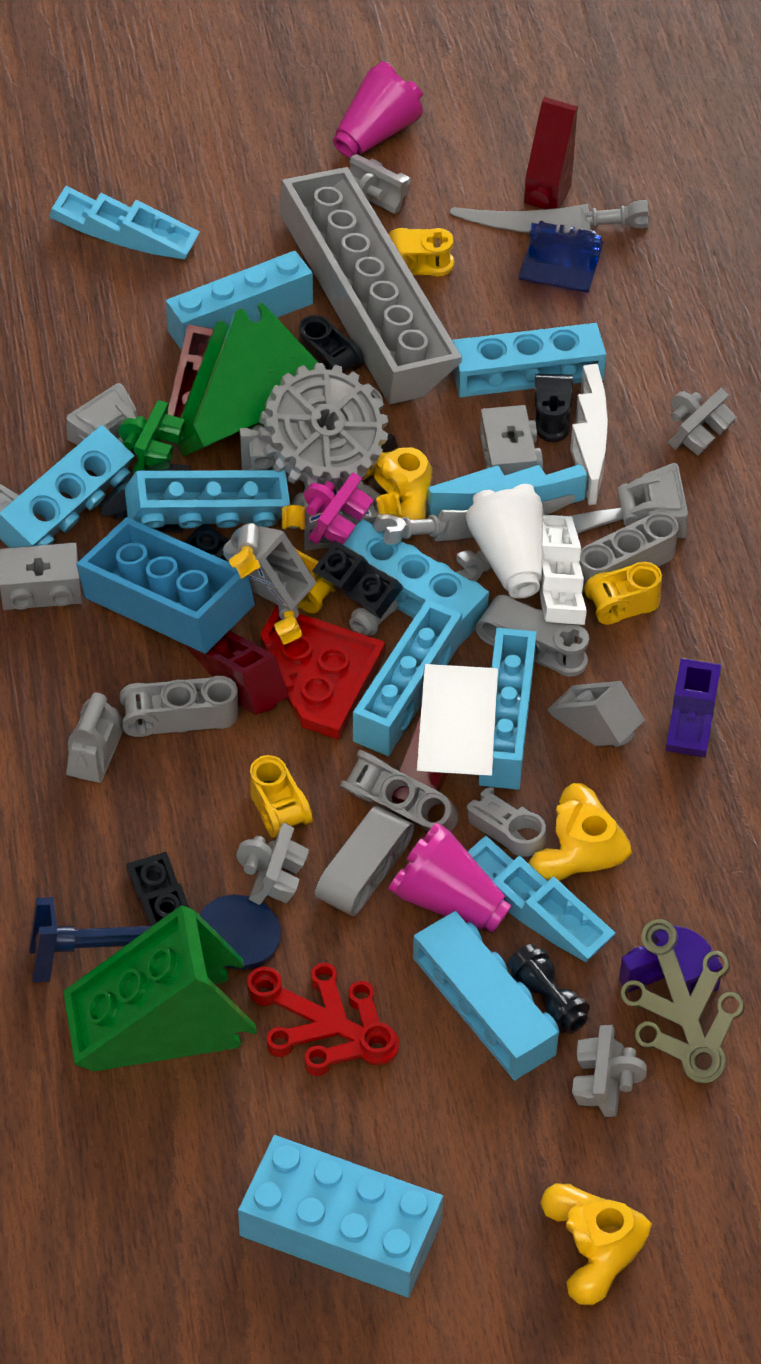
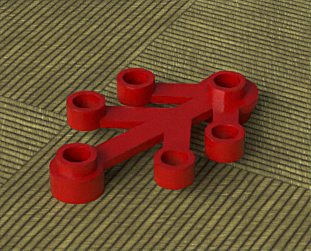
M319 963L311 970L312 987L320 992L324 1007L283 988L281 975L271 967H259L249 974L247 988L248 995L253 1002L261 1006H269L274 1003L312 1022L292 1028L275 1027L271 1029L267 1034V1049L273 1056L284 1057L291 1053L295 1045L334 1036H340L350 1042L329 1048L319 1045L310 1047L305 1053V1069L309 1074L322 1076L330 1070L331 1065L358 1058L372 1065H383L389 1063L397 1056L399 1052L398 1035L389 1025L379 1021L374 1005V988L370 983L357 981L348 990V1002L353 1009L359 1011L362 1026L346 1017L336 985L337 971L329 963ZM326 974L329 975L331 978L329 980L322 981L319 980L317 977L319 975ZM261 988L271 989L269 992H259L258 990ZM362 992L366 993L368 997L358 999L354 995ZM278 1038L285 1039L287 1043L284 1045H275L273 1041ZM375 1043H380L385 1047L377 1049L372 1048L370 1046ZM321 1057L325 1061L321 1064H313L311 1059Z

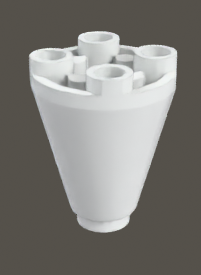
M520 484L513 489L498 492L483 490L476 493L472 498L474 504L468 509L465 516L470 533L502 586L509 591L511 597L526 598L534 595L539 591V583L542 579L543 507L540 496L535 493L533 486L530 484Z

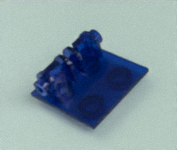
M539 221V224L532 223L530 229L531 240L519 274V280L589 293L604 241H602L603 236L596 235L594 230L578 229L575 236V227L571 226L569 234H564L565 225L561 224L559 232H556L557 225L545 223L544 221Z

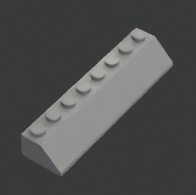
M348 167L283 179L279 214L350 338L360 348L364 362L388 404L423 397L461 363L462 356Z

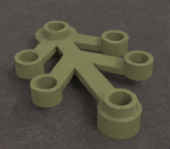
M664 919L651 920L642 930V943L649 952L658 956L673 1002L648 991L646 986L637 980H630L622 986L621 998L630 1007H643L681 1025L688 1044L662 1033L661 1028L651 1021L642 1022L637 1026L635 1030L636 1041L644 1048H657L682 1060L684 1072L693 1081L703 1084L714 1082L721 1077L725 1070L726 1056L721 1046L733 1020L739 1018L744 1013V1000L735 992L723 993L717 1002L719 1012L706 1037L699 1020L719 978L728 974L730 961L720 951L707 953L702 963L703 971L690 996L674 951L678 943L676 929ZM659 931H665L669 936L668 942L663 946H656L653 941L655 934ZM714 957H720L724 960V967L719 972H712L709 969V962ZM638 986L642 990L641 998L635 1002L629 1001L627 998L628 990L631 987ZM729 998H735L739 1002V1007L734 1013H726L723 1009L724 1002ZM647 1027H653L657 1033L655 1040L650 1043L643 1042L641 1038L642 1031ZM702 1054H709L712 1057V1065L706 1070L699 1069L697 1066V1059Z

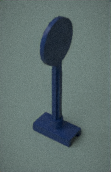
M233 894L218 897L207 904L200 914L243 958V968L225 966L226 968L246 970L259 967L270 960L279 947L281 927L276 915L265 903L258 905L250 901V896ZM36 898L29 941V954L35 953L32 981L50 982L55 952H74L75 948L126 946L152 926L74 929L73 926L58 927L54 898Z

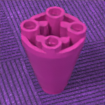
M381 61L367 72L336 130V136L333 138L334 146L345 157L351 158L353 155L365 153L412 125L423 113L422 104L419 100L423 96L421 89L412 81H404L396 74L394 68L389 63Z
M437 822L432 826L425 838H421L407 857V860L410 862L404 870L401 869L388 887V890L404 901L445 917L456 911L466 923L471 922L477 929L482 931L485 928L491 933L497 929L512 905L504 901L506 896L455 836Z

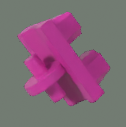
M352 472L336 495L333 493L335 486L329 481H326L324 485L312 483L304 491V498L308 503L306 511L312 516H315L318 512L322 513L317 520V526L311 532L308 539L318 545L321 539L326 537L332 542L336 540L344 545L356 525L341 516L340 513L345 511L358 521H361L374 501L365 492L357 488L362 480L360 476Z

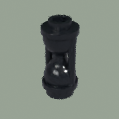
M529 944L515 952L508 962L511 977L517 983L522 982L531 993L543 995L545 998V1012L553 1017L559 1028V1033L567 1032L571 1034L582 1028L588 1020L587 1014L590 1005L574 991L561 989L555 984V968L549 960V955L546 951L538 949L534 944Z

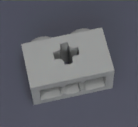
M526 405L481 409L480 439L486 469L498 465L504 476L536 465H540L543 469L541 448H535L533 443L537 441L535 420L528 419Z
M76 543L0 549V592L3 610H24L35 607L82 604L80 577L76 565L78 563Z

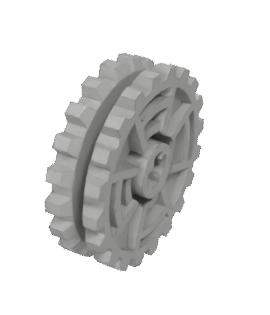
M315 363L313 370L309 371L305 366L297 368L296 376H292L289 373L284 375L280 381L281 385H275L264 405L265 410L262 411L259 422L264 425L259 431V440L267 442L263 452L266 457H273L276 462L273 468L277 472L285 470L289 474L287 480L293 484L298 480L304 482L305 489L312 483L324 485L326 481L342 487L352 472L363 479L366 476V471L373 468L383 451L381 446L385 444L388 433L382 430L388 424L387 415L380 414L379 410L382 409L384 404L381 398L372 397L371 393L374 388L369 383L365 385L358 382L359 375L355 372L349 375L343 374L342 367L334 365L332 370H326L323 363Z

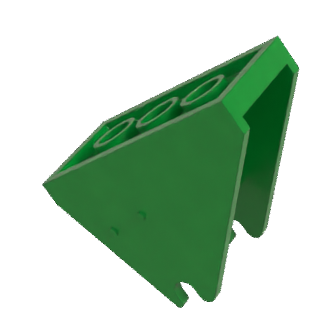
M264 303L257 305L260 313L258 322L251 321L244 309H238L234 312L229 328L224 321H219L214 325L180 417L186 420L185 435L181 443L177 444L182 457L240 432V428H249L260 423V415L265 410L264 405L274 386L281 385L282 377L287 373L296 376L295 372L301 366H305L309 371L313 370L315 363H318Z
M181 905L63 991L74 1064L95 1072L240 1047V1036L235 1033L244 1031L255 1034L257 1033L256 1024L215 984L224 983L229 979L227 970L223 967L235 966L243 968V958L195 910Z

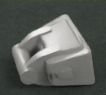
M117 383L68 414L66 417L67 440L78 445L100 425H103L123 444L124 441L118 433L119 426L125 419H136L138 416L136 408L124 386Z
M676 463L646 473L629 484L625 483L618 487L625 526L654 513H666L673 516L678 522L677 538L684 539L686 537L688 511L679 466Z
M93 693L91 698L83 704L79 722L71 732L68 740L69 753L66 775L97 783L102 782L123 733V719L118 711L107 703L106 696L101 693Z

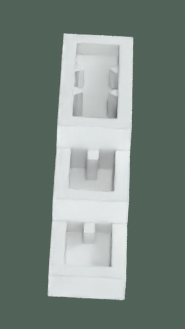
M598 364L583 366L581 394L577 398V424H572L570 446L575 466L581 464L587 473L585 495L589 505L596 504L604 472L608 425L605 390Z
M543 514L542 579L539 583V592L545 622L585 625L587 610L582 596L584 577L579 563L581 545L572 516Z

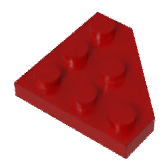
M276 606L260 633V644L263 649L276 656L289 695L287 699L301 727L339 740L386 652V642L299 613L296 620L302 631V636L283 645L274 627V623L282 620L279 617V608Z

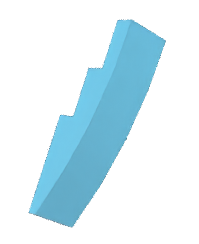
M65 186L49 215V218L104 241L149 254L184 260L200 232L138 200H135L132 207H129L103 193H100L97 200H94L68 186Z
M579 464L546 475L541 466L536 465L504 476L497 465L428 487L427 513L429 516L435 515L438 518L441 510H468L474 504L472 498L476 493L483 490L498 492L513 489L520 484L532 485L535 493L540 496L541 502L573 494L575 500L572 503L585 500L587 473L582 465Z
M487 836L482 838L468 851L506 896L504 901L512 905L509 913L545 939L573 956L588 962L615 936L616 933L554 876L547 881L521 856L512 860Z

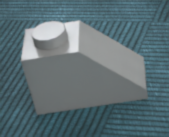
M621 681L572 685L547 709L551 716L595 746H622L635 736L634 730L645 721Z

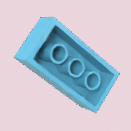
M274 1135L238 1209L239 1235L409 1298L442 1223L443 1195Z

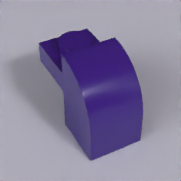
M681 658L666 751L706 758L721 670L720 664Z
M673 926L678 934V943L674 951L691 996L703 971V959L707 953L713 950L708 942L696 932L684 927ZM665 931L657 932L653 939L656 946L665 945L669 939L668 933ZM645 946L636 947L622 957L619 981L622 986L630 980L640 981L647 986L665 978L658 956L649 952ZM717 957L712 958L709 962V969L712 972H719L723 969ZM719 978L713 992L719 990L721 978ZM631 987L627 993L639 989L640 987Z

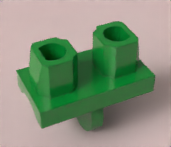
M158 400L148 420L142 416H137L136 419H125L119 426L118 433L124 441L123 445L128 450L134 448V452L138 456L133 473L170 460L171 463L174 446L161 441L163 439L180 444L185 435L186 420L169 415V403Z

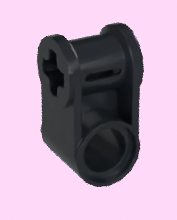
M309 315L300 321L298 341L318 363H323L326 370H332L334 365L342 367V372L345 373L351 368L358 369L363 365L364 357L358 345L352 339L347 338L327 318L320 315Z
M535 373L537 435L545 441L558 442L565 439L569 434L573 374Z

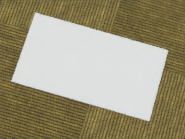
M425 664L417 771L492 776L498 668Z

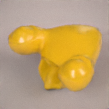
M413 447L398 448L392 452H382L373 468L366 471V476L362 480L374 475L375 480L387 493L399 495L402 515L393 514L398 518L408 517L410 520L425 519L428 487H430L432 480V466L429 460L420 450Z
M572 783L562 791L559 800L560 805L556 807V834L561 844L560 850L547 848L535 852L528 864L547 881L553 876L560 881L575 873L597 871L622 864L631 856L632 850L626 834L604 809L595 792L582 783Z
M555 1183L545 1189L540 1204L547 1217L557 1222L567 1221L566 1228L573 1234L579 1253L588 1258L589 1261L587 1265L577 1269L567 1280L568 1294L578 1304L594 1305L606 1297L615 1277L642 1250L648 1239L652 1223L642 1213L628 1207L624 1203L600 1198L571 1184Z

